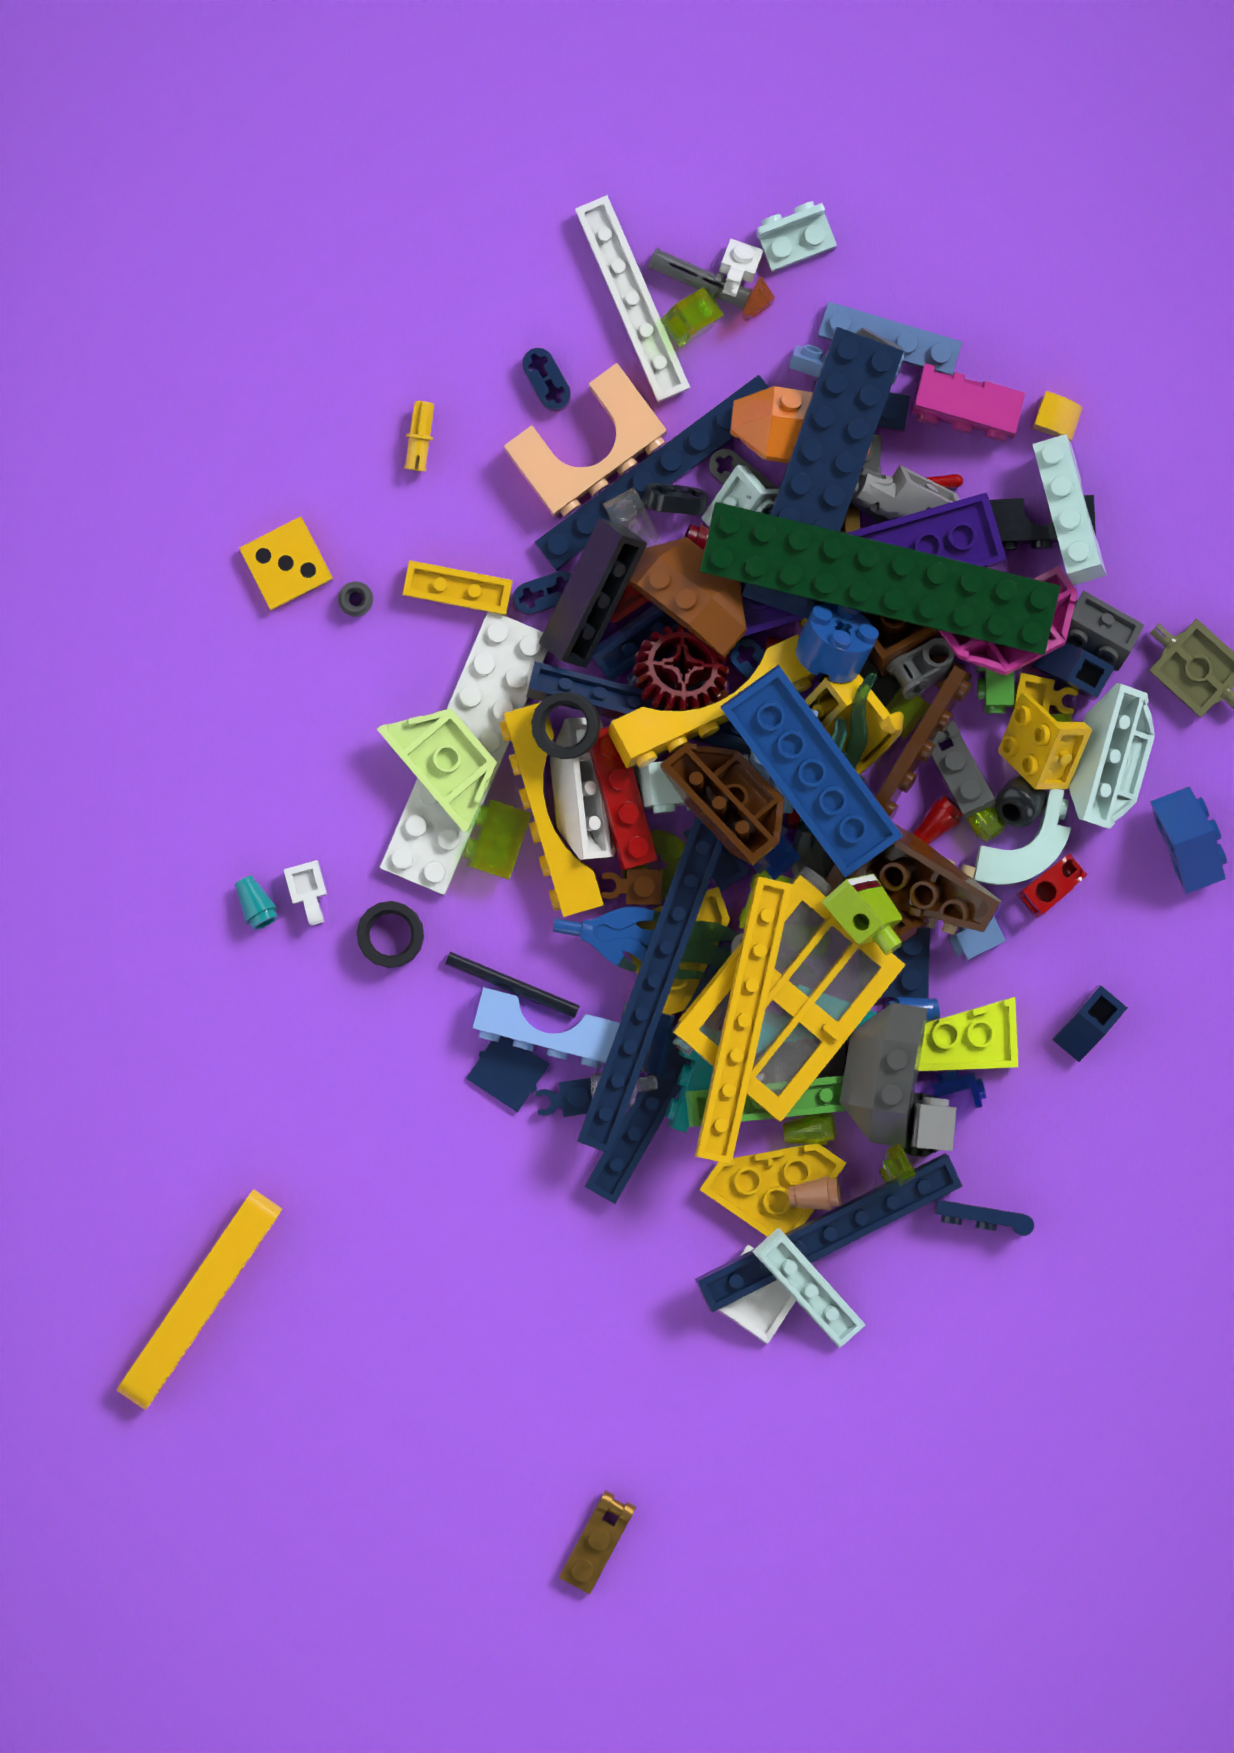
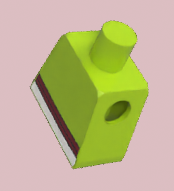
M874 874L846 879L822 900L825 907L859 945L876 942L886 956L902 945L903 942L893 931V928L901 922L902 916Z

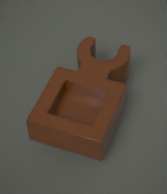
M627 869V879H621L612 872L602 874V879H612L616 883V888L610 893L602 892L601 897L615 899L620 894H626V904L661 906L663 870Z

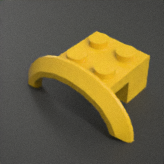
M860 674L856 679L846 683L829 681L831 676H828L805 699V702L811 709L819 712L817 718L860 775L883 755L900 736L904 715L901 712H895L890 715Z

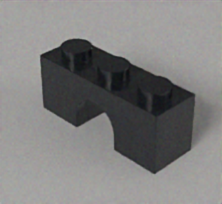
M1084 495L1096 536L1094 495ZM1024 498L989 500L1004 551L1017 550V544H1031L1032 549L1053 548V542H1058L1053 522L1047 525H1037L1026 517Z

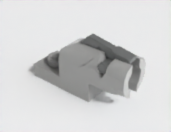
M899 465L892 477L862 468L851 503L876 522L882 523L960 499L957 493Z

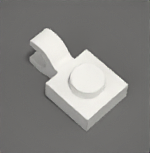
M730 239L719 272L727 274L722 293L736 297L742 280L752 283L762 257L763 249Z
M318 860L283 869L292 903H304L308 922L311 926L323 923L324 918L318 898L328 894Z

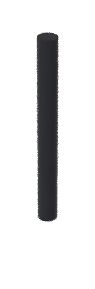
M451 951L445 965L572 1018L576 1017L580 1005Z

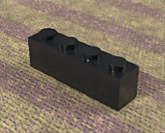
M599 518L538 643L559 660L587 668L648 543L627 527Z

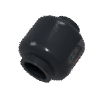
M1021 775L1009 780L998 792L995 799V809L1005 823L1013 827H1025L1030 825L1044 810L1047 803L1046 793L1044 789H1034Z

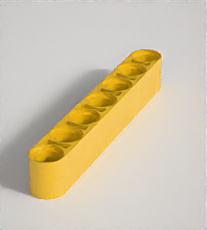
M255 1189L252 1190L118 1386L117 1392L145 1411L147 1410L266 1236L283 1208Z

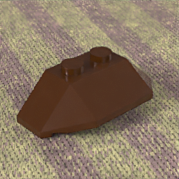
M686 743L660 764V768L686 806L734 856L753 866L780 843L785 804L784 798L738 750L697 746V744Z

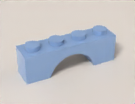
M483 987L473 1029L480 1030L478 1036L480 1038L499 1042L500 1036L514 1039L512 1045L514 1047L533 1051L534 1045L548 1048L547 1055L567 1060L568 1054L582 1057L581 1064L601 1069L602 1063H605L620 1023L586 1014L575 1027L566 1032L556 1034L545 1033L534 1028L525 1019L520 1009L518 996Z

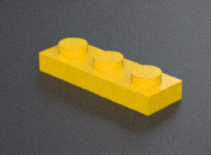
M409 560L402 595L506 616L513 580Z

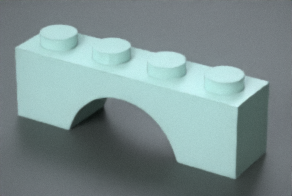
M1067 434L1032 444L1065 569L1072 585L1107 576L1083 495L1081 477L1074 451Z

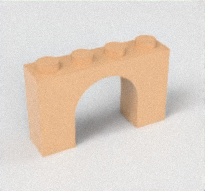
M618 363L589 383L590 391L610 416L616 429L614 446L608 456L601 462L589 467H573L563 463L552 453L532 425L504 445L505 452L553 517L560 513L563 517H566L581 505L578 500L588 492L591 496H594L607 487L609 483L606 479L616 472L620 476L625 474L637 464L635 461L637 456L644 451L650 455L665 444L663 437L667 435L666 428Z

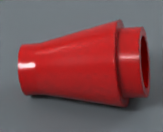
M943 795L939 800L935 798L925 816L912 833L930 845L934 840L959 825V819L963 815L958 806L946 795Z

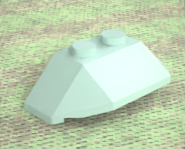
M1116 683L1085 714L1083 722L1092 729V732L1069 785V791L1080 820L1110 829L1115 824V821L1121 818L1137 802L1155 737L1152 716L1147 705L1149 702L1147 693Z

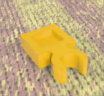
M1019 673L1014 706L1012 708H1015L1021 693H1028L1047 712H1049L1050 706H1054L1061 714H1073L1074 709L1063 706L1062 698L1064 695L1077 696L1078 691L1069 687L1055 691L1053 690L1055 680Z

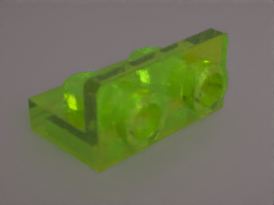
M488 800L486 806L481 804L479 807L480 811L474 824L479 825L475 839L469 838L463 858L468 859L467 867L510 880L532 813L495 800Z

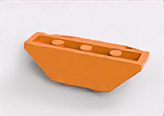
M773 386L734 400L730 434L735 438H740L748 448L764 460L788 464L813 392Z

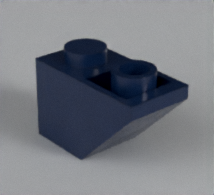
M1069 643L1037 659L1032 666L1067 687L1077 690L1078 693L1093 701L1099 697L1115 668L1091 653Z
M1097 985L1052 1038V1041L1076 1061L1080 1062L1107 1034L1128 1007L1104 987Z

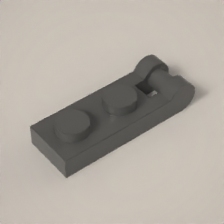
M952 719L948 728L943 733L939 731L932 743L935 744V749L931 757L961 814L966 819L995 805L996 801L965 744L956 723ZM950 739L953 746L941 751L938 744Z

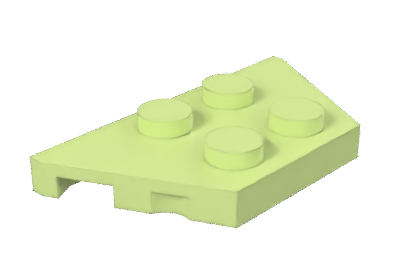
M452 708L379 726L377 728L378 732L460 829L466 833L471 826L490 782L497 761Z

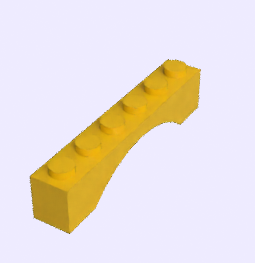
M797 634L767 648L759 666L750 679L736 692L717 703L687 711H660L641 707L611 721L607 733L626 768L636 764L639 768L647 766L657 759V754L663 751L676 752L683 745L689 743L687 740L697 735H700L701 738H706L720 729L719 725L729 721L720 706L777 665L781 667L799 693L810 688L815 675L804 668L796 656L795 649L799 635Z
M538 702L503 712L505 720L500 721L499 725L504 742L511 740L515 754L509 755L514 776L521 774L525 788L519 789L524 810L531 808L535 822L528 824L534 844L541 842L545 853L544 856L538 858L544 877H552L555 889L548 892L554 911L561 909L563 917L603 906L604 904L594 870L579 860L565 846L555 831L546 809L543 793V772L547 754L538 747L532 735L531 725L534 711L541 703ZM547 716L545 722L546 733L552 741L554 733L549 716Z

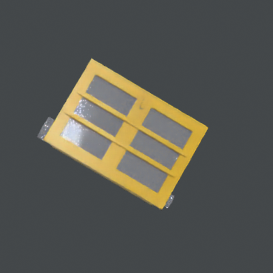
M805 866L790 883L793 884L747 1092L748 1097L779 1122L785 1118L905 967V964L893 953L886 956L876 942L863 945L855 942L822 903V900L826 898V895L832 889L831 886L821 876ZM741 943L672 1030V1033L677 1036L673 1041L674 1045L687 1055H690L694 1050L713 1067L715 1065Z

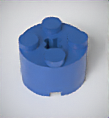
M823 603L815 606L811 611L799 635L795 649L796 656L804 668L816 676L822 672L831 676L829 681L835 683L850 682L856 679L875 645L879 632L859 611Z

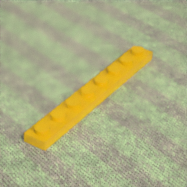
M759 876L755 878L695 1157L732 1165L793 884Z

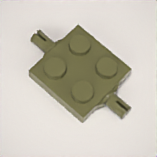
M1197 618L1184 632L1175 637L1158 623L1149 634L1165 648L1162 651L1161 657L1148 672L1199 718L1212 705L1222 700L1234 709V691L1232 690L1234 688V652Z

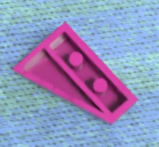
M924 364L911 414L918 416L917 421L930 425H938V421L951 423V429L963 433H972V429L986 432L985 437L997 441H1006L1007 437L1013 438L1015 436L1025 392L987 381L981 383L964 379L965 375L953 372V375L935 372V366Z

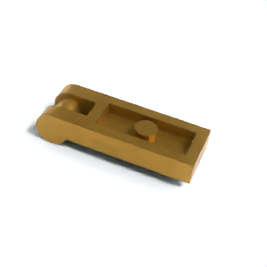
M607 1490L601 1496L559 1576L560 1579L588 1594H591L637 1507L629 1502L624 1504L614 1499L615 1495ZM606 1511L618 1516L615 1525L602 1519Z

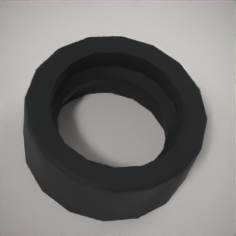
M572 692L554 693L543 699L535 709L531 721L532 735L538 747L546 754L559 759H574L588 753L597 743L601 731L600 716L595 706L584 696ZM569 704L583 712L587 722L585 736L579 743L563 747L556 745L549 739L546 733L545 722L548 714L554 708Z
M395 901L379 902L367 909L359 921L357 928L358 946L364 956L376 965L387 968L401 967L412 961L420 952L424 940L423 924L417 913L407 905ZM384 914L401 916L411 928L409 945L397 955L381 954L370 941L372 924Z

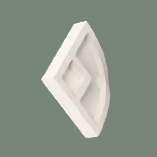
M747 1245L741 1255L753 1250L754 1248L750 1245ZM776 1280L717 1311L767 1345L796 1300Z

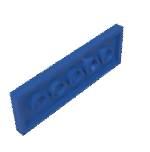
M779 665L720 706L845 878L903 837L902 833Z

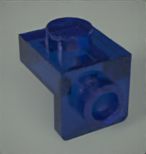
M952 1070L936 1075L938 1082L930 1084L933 1096L936 1098L968 1089L973 1108L975 1109L983 1107L981 1099L987 1098L982 1079H975L974 1073L958 1076L957 1070Z

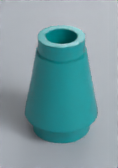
M247 876L234 884L247 925L250 924L253 930L267 927L278 919L275 912L277 910L276 905L258 882L255 881L253 876Z

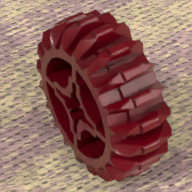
M681 624L677 626L676 632H673L667 625L663 628L662 635L654 631L650 636V641L645 640L642 642L641 651L636 653L634 659L636 665L633 668V676L638 677L635 681L636 689H644L641 695L642 700L653 699L652 709H656L661 705L665 707L664 711H686L711 705V702L716 703L721 697L720 692L724 691L727 685V681L724 678L729 673L728 667L724 666L726 657L723 658L691 632H685ZM675 651L673 657L663 658L662 662L655 661L662 654ZM678 662L682 673H680V670L677 667ZM699 681H707L699 689L687 692L689 685L699 684Z

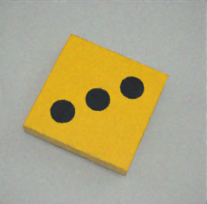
M302 516L239 547L271 611L334 580Z

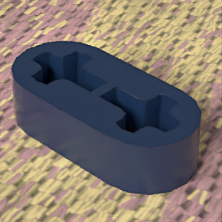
M543 348L530 349L523 358L522 366L541 404L550 411L558 412L565 409L571 400V391L555 360ZM537 356L540 360L546 358L548 362L544 364V369L548 376L542 378L537 369L532 371L529 369L532 365V357ZM549 381L552 382L556 390L563 389L565 391L561 395V403L557 404L554 400L547 401L546 397L549 395V389L546 383Z
M559 571L519 585L514 592V605L518 611L526 615H534L555 608L561 593L556 592L548 595L547 590L556 587V580L559 578H563V581L568 583L572 574L566 571ZM530 589L532 594L543 591L545 596L536 599L535 607L529 608L526 603L520 604L519 599L524 597V590Z

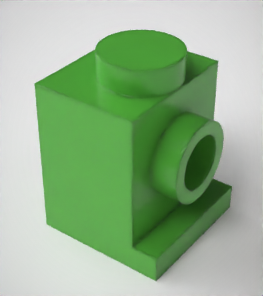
M976 665V673H983V678H977V699H983L985 714H1005L1006 708L1014 706V672L1005 676Z

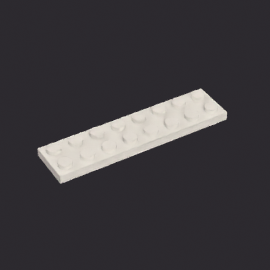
M487 612L447 709L452 708L497 761L496 768L471 826L466 833L460 829L417 778L380 869L442 895L446 894L510 742H504L499 725L500 721L505 720L503 712L526 705L528 700L526 695L534 662L543 663L548 650L538 643L543 634L542 631L504 615Z

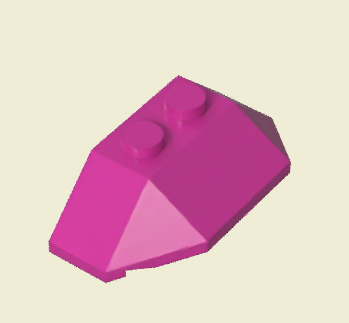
M1060 566L1034 578L1035 580L1061 586L1045 655L1066 644L1078 591ZM939 631L957 658L1005 676L1042 657V655Z

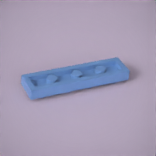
M829 301L818 337L831 341L836 327L856 333L861 328H866L901 346L905 351L903 363L923 368L925 363L935 366V372L953 375L962 341Z

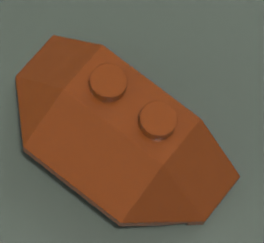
M687 537L646 547L628 584L725 658L747 632L741 582L700 573L699 568L704 550Z

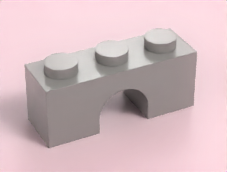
M923 1097V1104L915 1103L911 1146L953 1151L957 1108L950 1107L949 1100Z

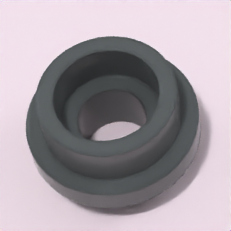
M358 581L349 582L341 588L338 595V603L344 613L349 616L359 617L365 615L371 609L373 594L366 584ZM354 593L361 594L363 598L362 603L358 606L351 605L349 602L350 596Z

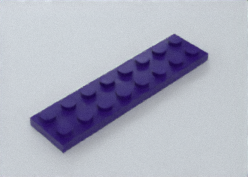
M987 492L847 532V534L982 567H988L1007 560ZM741 583L742 591L745 583ZM743 597L747 632L742 637L805 620L802 617ZM815 601L813 608L823 604V602Z

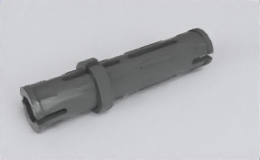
M659 248L655 249L648 268L658 271L681 283L707 293V297L715 300V298L721 299L739 307L741 310H745L753 292L752 289H747L740 285L736 297L722 293L726 283L724 274L718 272L716 275L668 254Z

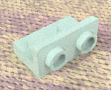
M813 201L807 202L794 208L795 214L784 218L781 217V214H776L761 221L762 226L757 228L756 234L771 273L837 248L825 215L823 203L814 205Z
M737 465L702 516V519L710 526L715 502L770 515L778 489H766L746 465Z

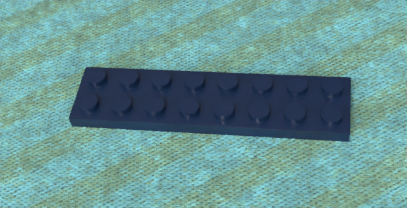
M840 327L835 328L770 515L840 532L901 361L903 350ZM745 584L742 591L743 597L804 619H808L815 604V600Z

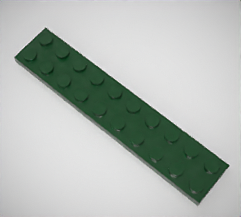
M715 502L699 568L700 573L1042 656L1046 652L1061 588L1060 585L720 502Z

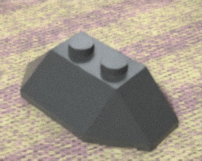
M892 1003L856 1028L850 1035L840 1103L871 1143L906 1148L928 1008Z

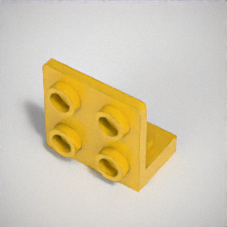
M1021 693L1001 740L998 753L1034 789H1068L1092 729L1085 722H1057L1028 693Z

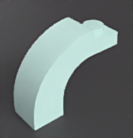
M1047 789V803L1042 813L1039 830L1033 840L1025 847L1017 850H1001L982 845L978 847L975 862L976 871L973 877L976 882L988 885L1019 883L1040 874L1057 859L1065 847L1071 831L1070 827L1058 825L1059 819L1065 820L1068 808V799H1063L1064 790Z

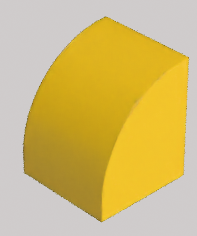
M1046 391L1042 397L1032 429L1055 437L1067 434L1069 441L1072 442L1083 408L1072 400Z

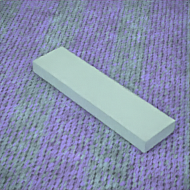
M780 1228L776 1229L752 1251L839 1349L866 1326Z

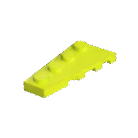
M1015 997L930 1021L925 1025L918 1071L1018 1067Z

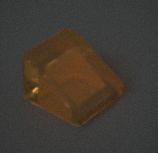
M761 276L742 312L744 321H749L774 304L775 296Z

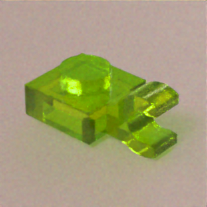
M899 1143L888 1148L884 1153L886 1160L882 1161L884 1167L879 1170L884 1183L897 1179L901 1186L913 1180L916 1174L901 1144Z

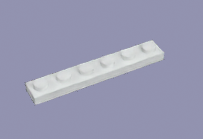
M608 195L575 208V212L657 402L659 403L689 390V383Z

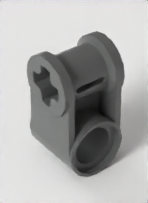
M934 638L911 652L898 656L888 664L886 670L890 675L895 676L903 689L901 691L904 699L909 700L947 679L953 667L956 666L955 653L944 638ZM936 655H944L948 657V659L943 663H934L931 661V659Z

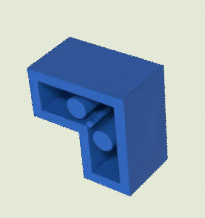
M1189 786L1150 801L1156 826L1168 846L1174 872L1185 893L1188 894L1225 880L1223 865L1227 863V858L1221 844H1217V840L1221 839V833L1214 819L1208 820L1209 812L1203 798L1196 799Z

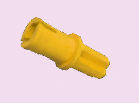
M414 402L410 433H406L409 441L404 469L426 472L429 441H433L434 438L430 436L434 413V404L431 402Z

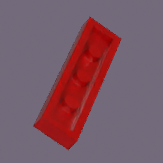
M608 726L601 728L597 743L591 748L589 753L620 867L623 870L658 859L633 767L626 768L607 733Z

